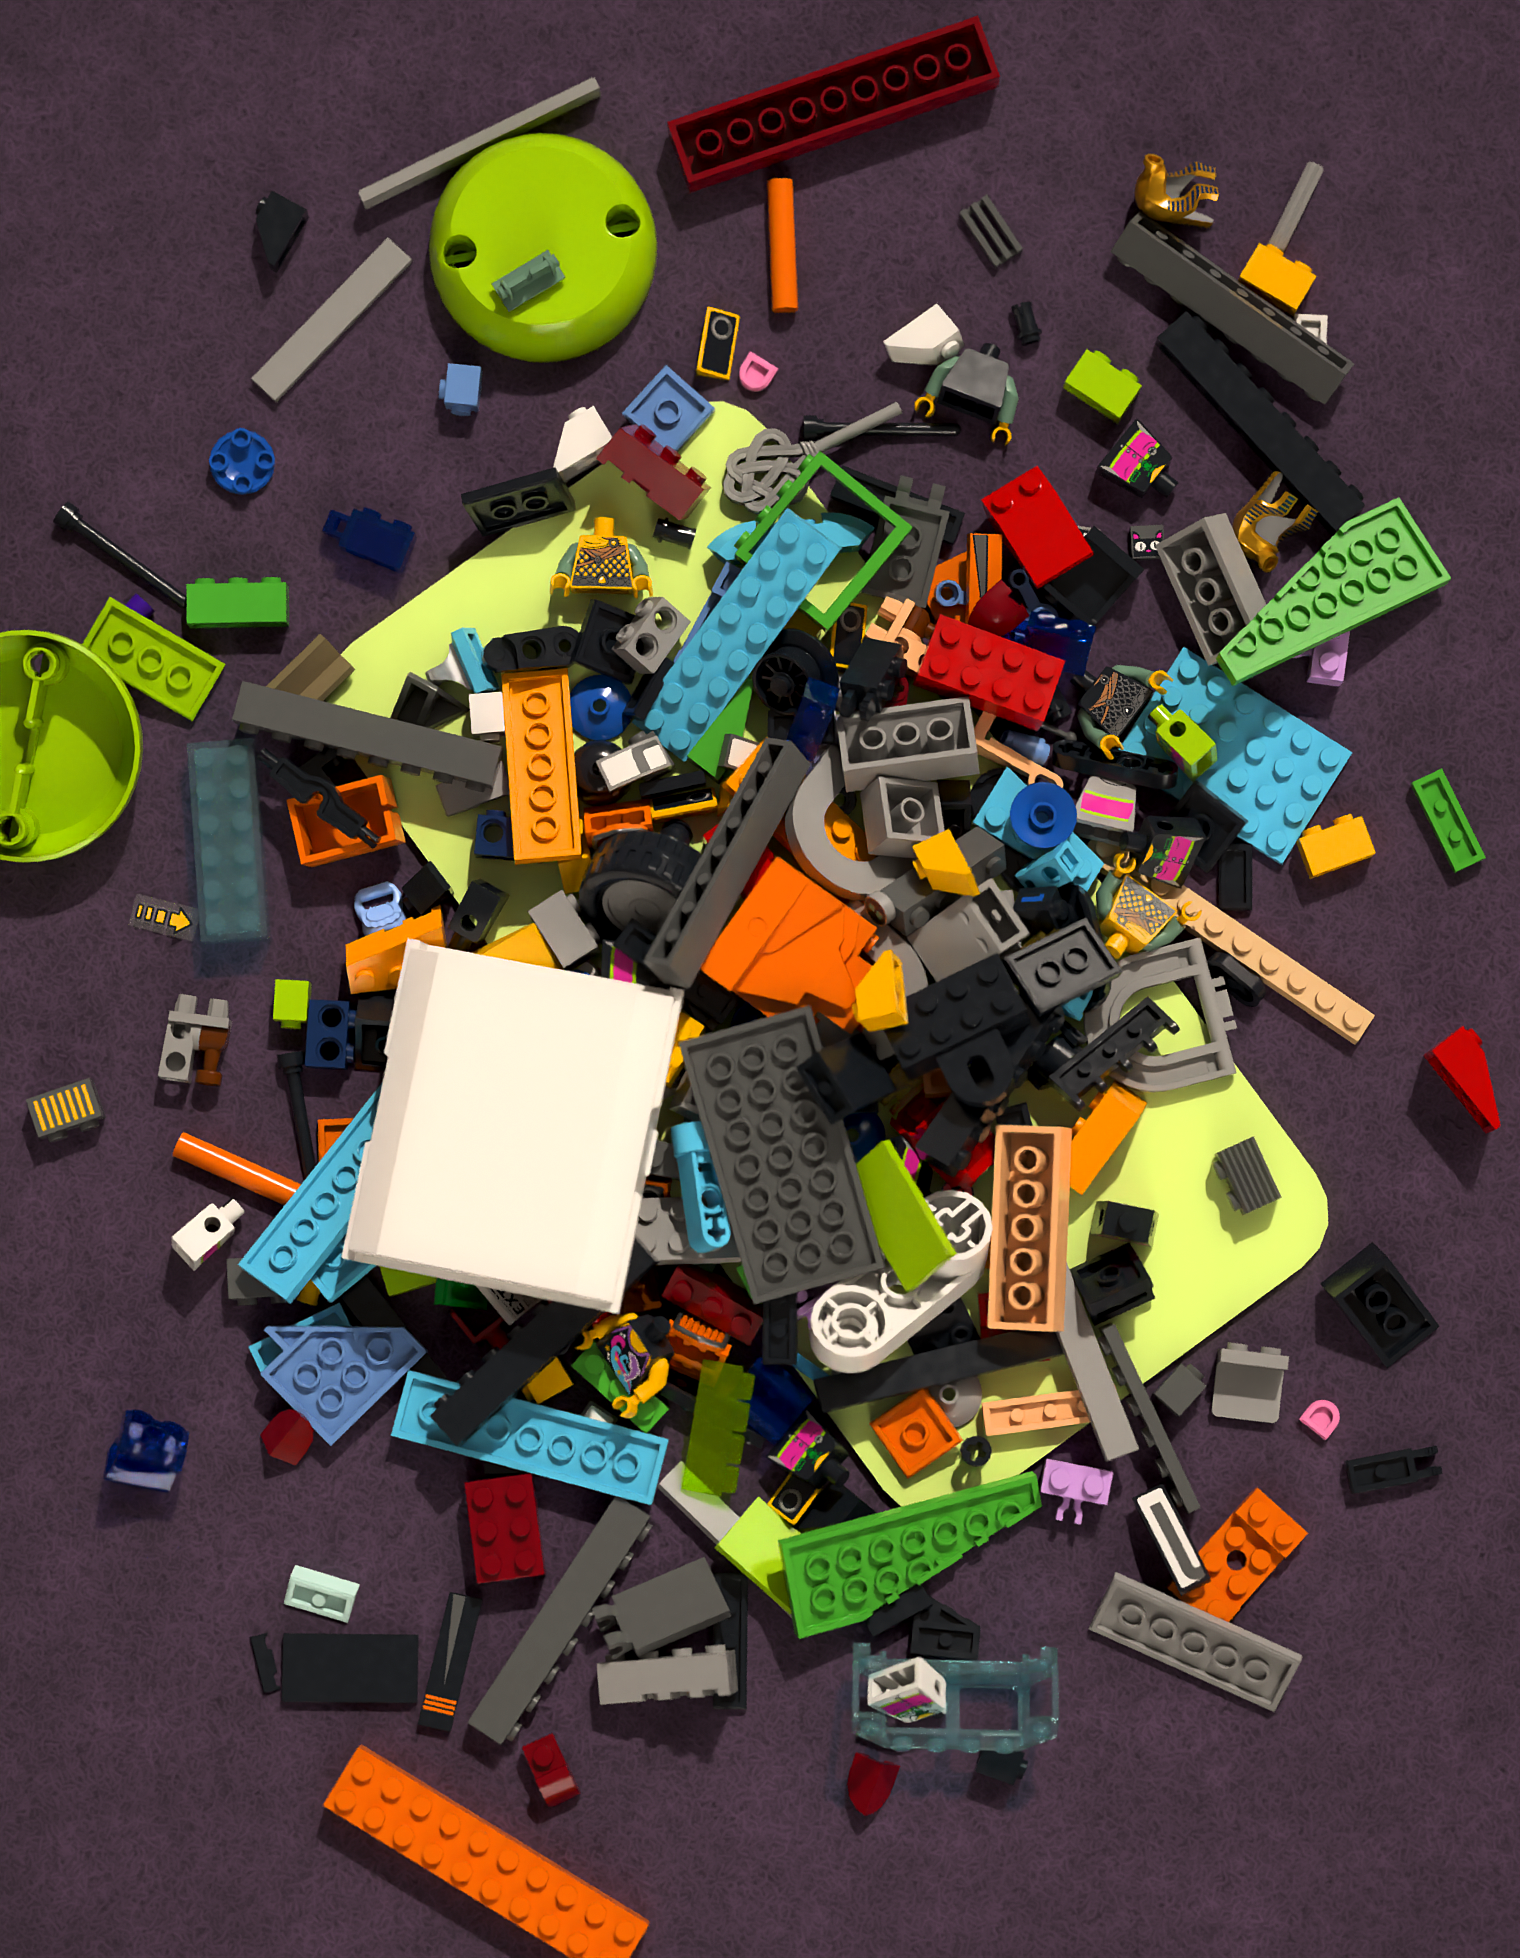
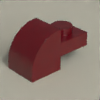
M553 1732L521 1747L535 1776L538 1788L549 1808L581 1794Z

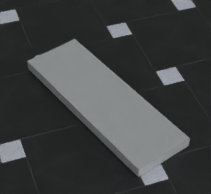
M1115 1572L1089 1626V1629L1273 1712H1275L1302 1659L1301 1654Z

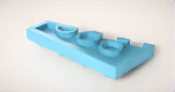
M1007 766L972 824L980 827L1031 860L1038 859L1040 856L1054 850L1055 847L1046 849L1035 848L1024 843L1015 834L1010 822V808L1016 795L1027 785ZM1040 812L1036 815V819L1040 823H1046L1048 816ZM1072 832L1067 841L1085 864L1071 883L1079 885L1085 891H1088L1104 862Z

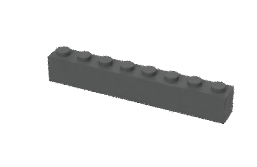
M1141 211L1129 222L1110 251L1117 256V259L1123 265L1133 267L1144 275L1148 283L1153 286H1159L1168 292L1176 303L1183 306L1186 305L1196 312L1197 316L1204 323L1214 325L1224 332L1225 337L1229 341L1242 345L1251 352V355L1256 360L1267 363L1277 370L1281 378L1288 382H1294L1301 387L1312 400L1320 401L1325 405L1354 366V363Z
M242 681L232 718L235 724L240 725L239 730L245 733L258 735L259 730L272 733L271 738L280 742L291 743V739L304 741L303 746L316 751H323L324 747L336 749V755L343 758L355 760L356 755L369 758L368 763L375 766L387 768L388 763L401 766V772L420 776L421 771L434 774L433 780L446 784H452L453 779L466 782L465 788L478 792H484L485 787L494 789L503 755L502 746Z
M765 738L691 873L686 886L680 893L646 955L644 962L663 983L690 988L811 764L792 741Z
M615 1496L467 1723L500 1745H502L505 1739L512 1742L522 1727V1724L518 1722L519 1717L524 1710L531 1713L541 1698L536 1691L543 1681L549 1685L560 1667L555 1665V1662L561 1653L568 1656L577 1643L578 1639L573 1636L580 1624L586 1628L594 1617L592 1611L593 1604L599 1596L605 1599L616 1582L610 1578L617 1568L624 1571L632 1559L634 1553L629 1551L636 1539L643 1542L653 1525L648 1523L651 1515L625 1498Z

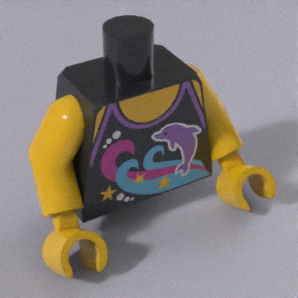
M635 1313L611 1315L601 1320L598 1324H593V1329L584 1331L582 1333L585 1338L584 1343L581 1346L575 1347V1349L579 1350L589 1349L593 1344V1339L599 1338V1341L596 1343L598 1349L628 1395L631 1396L630 1398L619 1396L613 1401L612 1407L615 1409H620L625 1403L628 1404L626 1411L620 1415L623 1418L634 1417L638 1410L637 1405L640 1402L643 1404L666 1385L669 1362L674 1356V1348L666 1338V1335L671 1330V1325L667 1319L661 1316L653 1318V1316L647 1314L638 1317Z

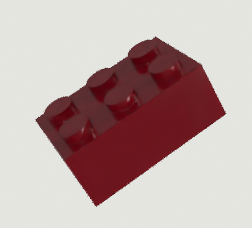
M533 1473L464 1482L477 1584L545 1575L546 1567Z

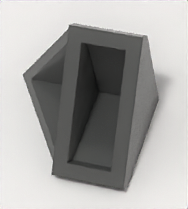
M409 672L390 718L433 729L469 712L470 709L440 687Z

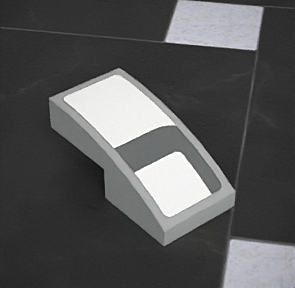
M657 736L628 746L596 761L610 793L639 779L643 780L671 767Z

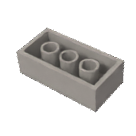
M1226 513L1204 517L1155 545L1208 666L1218 663L1215 658L1222 649L1266 606V602Z

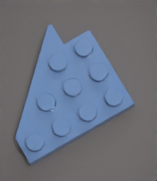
M268 1325L264 1331L283 1351L260 1375L296 1411L303 1414L310 1422L312 1428L331 1446L428 1350L404 1326Z

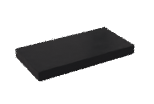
M283 1633L282 1702L418 1703L419 1634Z

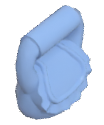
M387 881L360 889L355 895L354 909L362 922L365 936L382 929L386 932L402 925L403 920L407 919L403 911L402 894L393 883ZM393 894V901L386 902V904L373 908L369 907V909H365L362 905L363 902Z

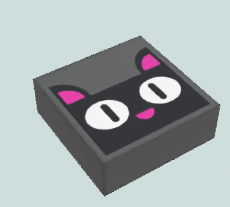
M1163 525L1130 526L1131 558L1134 561L1161 559L1155 545L1164 540Z

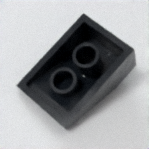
M1373 1242L1320 1283L1387 1368L1440 1327L1390 1259Z

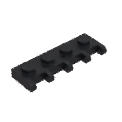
M1147 996L1049 1076V1083L1076 1110L1081 1112L1086 1108L1085 1103L1081 1099L1084 1094L1093 1087L1100 1093H1104L1108 1090L1107 1084L1103 1081L1105 1077L1118 1067L1125 1073L1130 1072L1133 1066L1127 1059L1143 1046L1150 1053H1153L1158 1049L1157 1044L1152 1040L1165 1028L1175 1035L1180 1031V1028L1176 1022Z

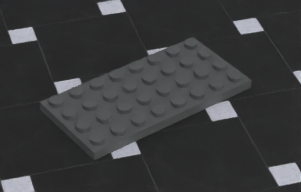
M811 1005L680 1041L679 1046L753 1304L885 1268L844 1121L842 1119L833 1125L829 1123L796 1069L799 1064L823 1049Z

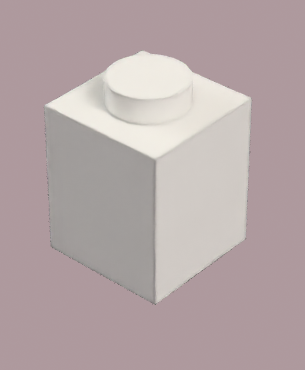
M503 693L469 694L473 738H480V741L486 743L499 742V737L506 736Z

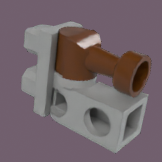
M179 994L175 1010L169 1011L158 1077L162 1080L191 1083L195 1050L204 1051L203 1070L196 1071L195 1083L221 1087L222 1073L217 1072L221 1051L228 1047L232 1021L229 1019V1002L221 999H210L208 1014L200 1015L196 1014L198 998L196 996Z

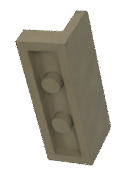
M319 634L266 687L324 701L355 668L337 652L326 638Z

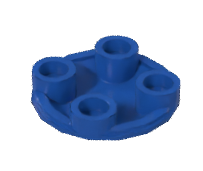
M237 428L218 439L211 450L209 465L212 476L219 486L230 493L244 495L257 492L267 485L274 473L275 457L272 447L265 438L245 428Z

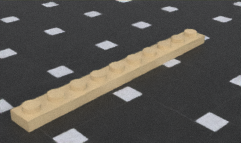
M1090 840L1087 845L1104 862L1100 872L1106 876L1109 871H1114L1115 869L1113 859L1117 853H1124L1123 858L1120 860V867L1124 868L1129 865L1131 860L1129 852L1122 851L1119 846ZM1135 868L1130 873H1123L1122 877L1128 874L1178 910L1174 916L1178 917L1181 914V907L1185 902L1193 901L1185 908V914L1188 917H1194L1200 909L1202 912L1197 920L1185 923V930L1195 937L1201 938V941L1217 952L1228 953L1234 956L1241 966L1251 974L1258 976L1264 984L1354 1045L1359 1041L1375 1015L1186 886L1183 885L1181 889L1142 875Z

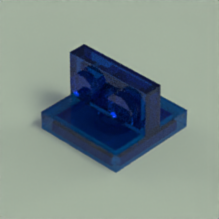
M761 1356L725 1398L723 1403L770 1443L775 1445L816 1396L780 1365H762Z

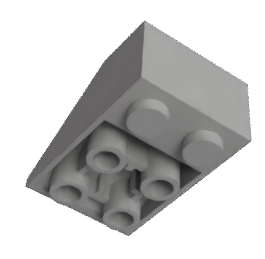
M992 877L978 886L981 894L975 897L963 896L928 921L924 926L906 937L936 982L995 953H998L1000 956L1029 936L1030 933Z

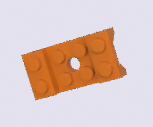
M1255 1487L1198 1551L1211 1578V1582L1182 1596L1173 1580L1166 1588L1182 1602L1229 1622L1245 1601L1308 1533L1259 1488ZM1234 1550L1241 1551L1246 1558L1245 1565L1239 1570H1232L1227 1564V1556Z

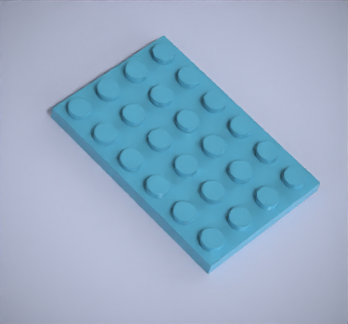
M1183 647L1167 672L1173 679V682L1164 680L1160 684L1167 693L1161 695L1155 691L1123 741L1124 749L1122 751L1173 761L1157 743L1155 732L1157 728L1148 719V715L1161 704L1172 715L1179 709L1184 711L1216 743L1218 761L1196 780L1248 820V823L1237 836L1239 839L1247 844H1251L1253 848L1282 865L1352 752L1246 685L1239 683L1232 686L1222 670L1214 665L1208 666L1206 660ZM1178 767L1177 785L1163 791L1180 801L1193 782Z

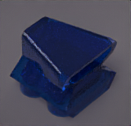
M126 1409L122 1415L119 1437L115 1439L107 1451L103 1479L114 1483L168 1493L186 1458L190 1432L175 1422L155 1420L145 1411Z

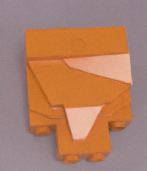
M776 857L713 944L700 970L729 991L736 993L767 1017L811 1005L816 1025L820 1021V1019L815 1017L819 1011L849 1034H852L855 1029L862 1032L865 1027L855 1020L852 1005L853 1002H856V987L873 965L860 957L859 954L862 950L868 954L878 941L879 937L874 934L878 927L785 860Z

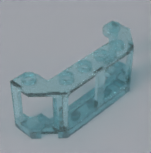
M853 1643L852 1733L875 1744L901 1752L914 1748L927 1749L931 1752L958 1749L965 1753L995 1750L997 1753L1009 1754L1014 1751H1022L1057 1737L1059 1724L1058 1647H1041L1040 1659H1029V1654H1023L1022 1662L924 1660L946 1682V1729L888 1727V1714L877 1710V1713L859 1712V1674L868 1678L869 1674L911 1659H887V1651H880V1656H870V1643ZM1051 1677L1052 1716L1030 1717V1687L1036 1682ZM962 1688L1014 1689L1018 1695V1730L960 1729V1690Z

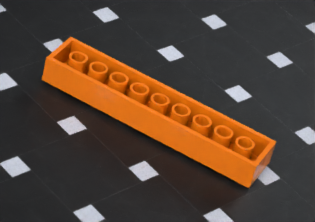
M362 1744L358 1746L323 1804L324 1807L570 1958H629L649 1926L650 1921Z

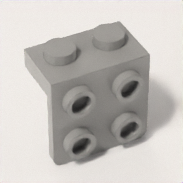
M1228 1343L1227 1349H1218L1211 1407L1212 1414L1218 1417L1275 1423L1279 1418L1284 1370H1288L1289 1356H1282L1281 1349L1261 1347V1353L1247 1351L1248 1345Z

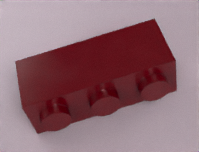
M679 1264L662 1294V1297L749 1346L763 1324V1302L753 1304V1300L746 1289L714 1271L711 1274L694 1264Z

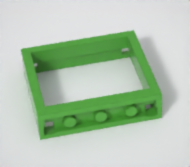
M819 451L815 457L809 454L797 468L801 474L793 483L789 479L784 483L776 494L780 499L774 507L771 508L767 505L755 519L759 524L751 534L745 531L737 540L734 547L738 550L734 558L745 566L753 556L750 553L751 550L820 467L894 527V530L825 613H822L807 599H804L798 610L827 634L907 537L913 527Z

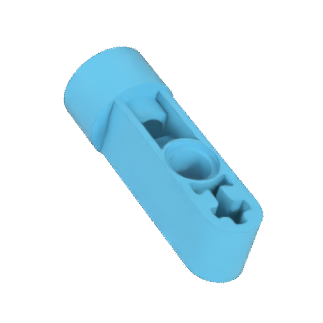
M694 1121L675 1125L670 1130L674 1157L677 1158L688 1241L696 1252L707 1253L727 1244L730 1239V1226L727 1209L702 1122ZM701 1196L707 1200V1208L702 1204Z

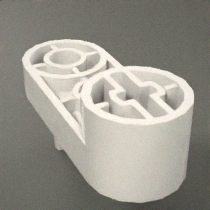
M956 1190L937 1191L924 1198L957 1255L915 1290L907 1294H896L889 1290L888 1287L898 1284L902 1285L880 1248L885 1268L840 1280L821 1296L814 1305L809 1338L811 1349L817 1358L832 1369L831 1375L842 1372H863L879 1364L977 1283L984 1274L993 1228L990 1213L980 1200L968 1193Z

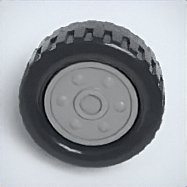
M671 819L662 825L659 833L637 830L616 834L602 842L594 852L582 879L578 900L585 921L587 923L591 922L602 940L615 941L631 918L637 920L656 935L659 934L702 855L690 846L693 833L691 827L685 821Z

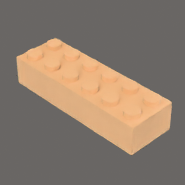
M996 1125L992 1206L993 1228L991 1234L987 1328L1064 1331L1072 1128Z

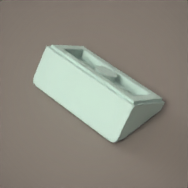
M295 1565L290 1576L284 1604L348 1623L360 1584Z

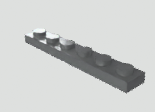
M1110 1322L1099 1327L1102 1336L1097 1338L1104 1355L1108 1356L1111 1354L1116 1367L1111 1368L1118 1385L1120 1387L1125 1385L1130 1394V1397L1126 1399L1128 1407L1134 1417L1140 1416L1145 1426L1140 1429V1432L1147 1446H1154L1159 1456L1154 1461L1162 1478L1168 1476L1173 1486L1169 1490V1494L1176 1508L1183 1507L1187 1513L1201 1508L1115 1324Z

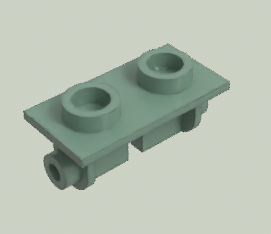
M546 250L491 285L510 312L566 277L559 268L560 264L554 254L551 255L549 250Z

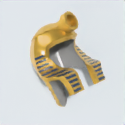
M1155 154L1145 155L1143 161L1145 168L1136 181L1134 192L1138 208L1156 221L1203 226L1205 228L1210 227L1214 222L1213 219L1194 211L1199 200L1210 199L1217 201L1219 195L1218 187L1199 183L1194 185L1187 195L1180 198L1179 196L1183 188L1196 176L1215 180V167L1192 162L1182 170L1167 173L1163 164L1164 160L1160 156Z
M1279 471L1273 472L1268 477L1260 490L1236 514L1233 521V530L1244 555L1249 559L1257 561L1259 568L1264 572L1272 571L1278 563V557L1276 556L1279 552L1277 548L1278 543L1293 533L1309 530L1313 519L1318 513L1317 510L1307 504L1297 519L1284 518L1283 516L1289 513L1298 500L1286 491L1279 500L1270 504L1283 478L1282 472Z

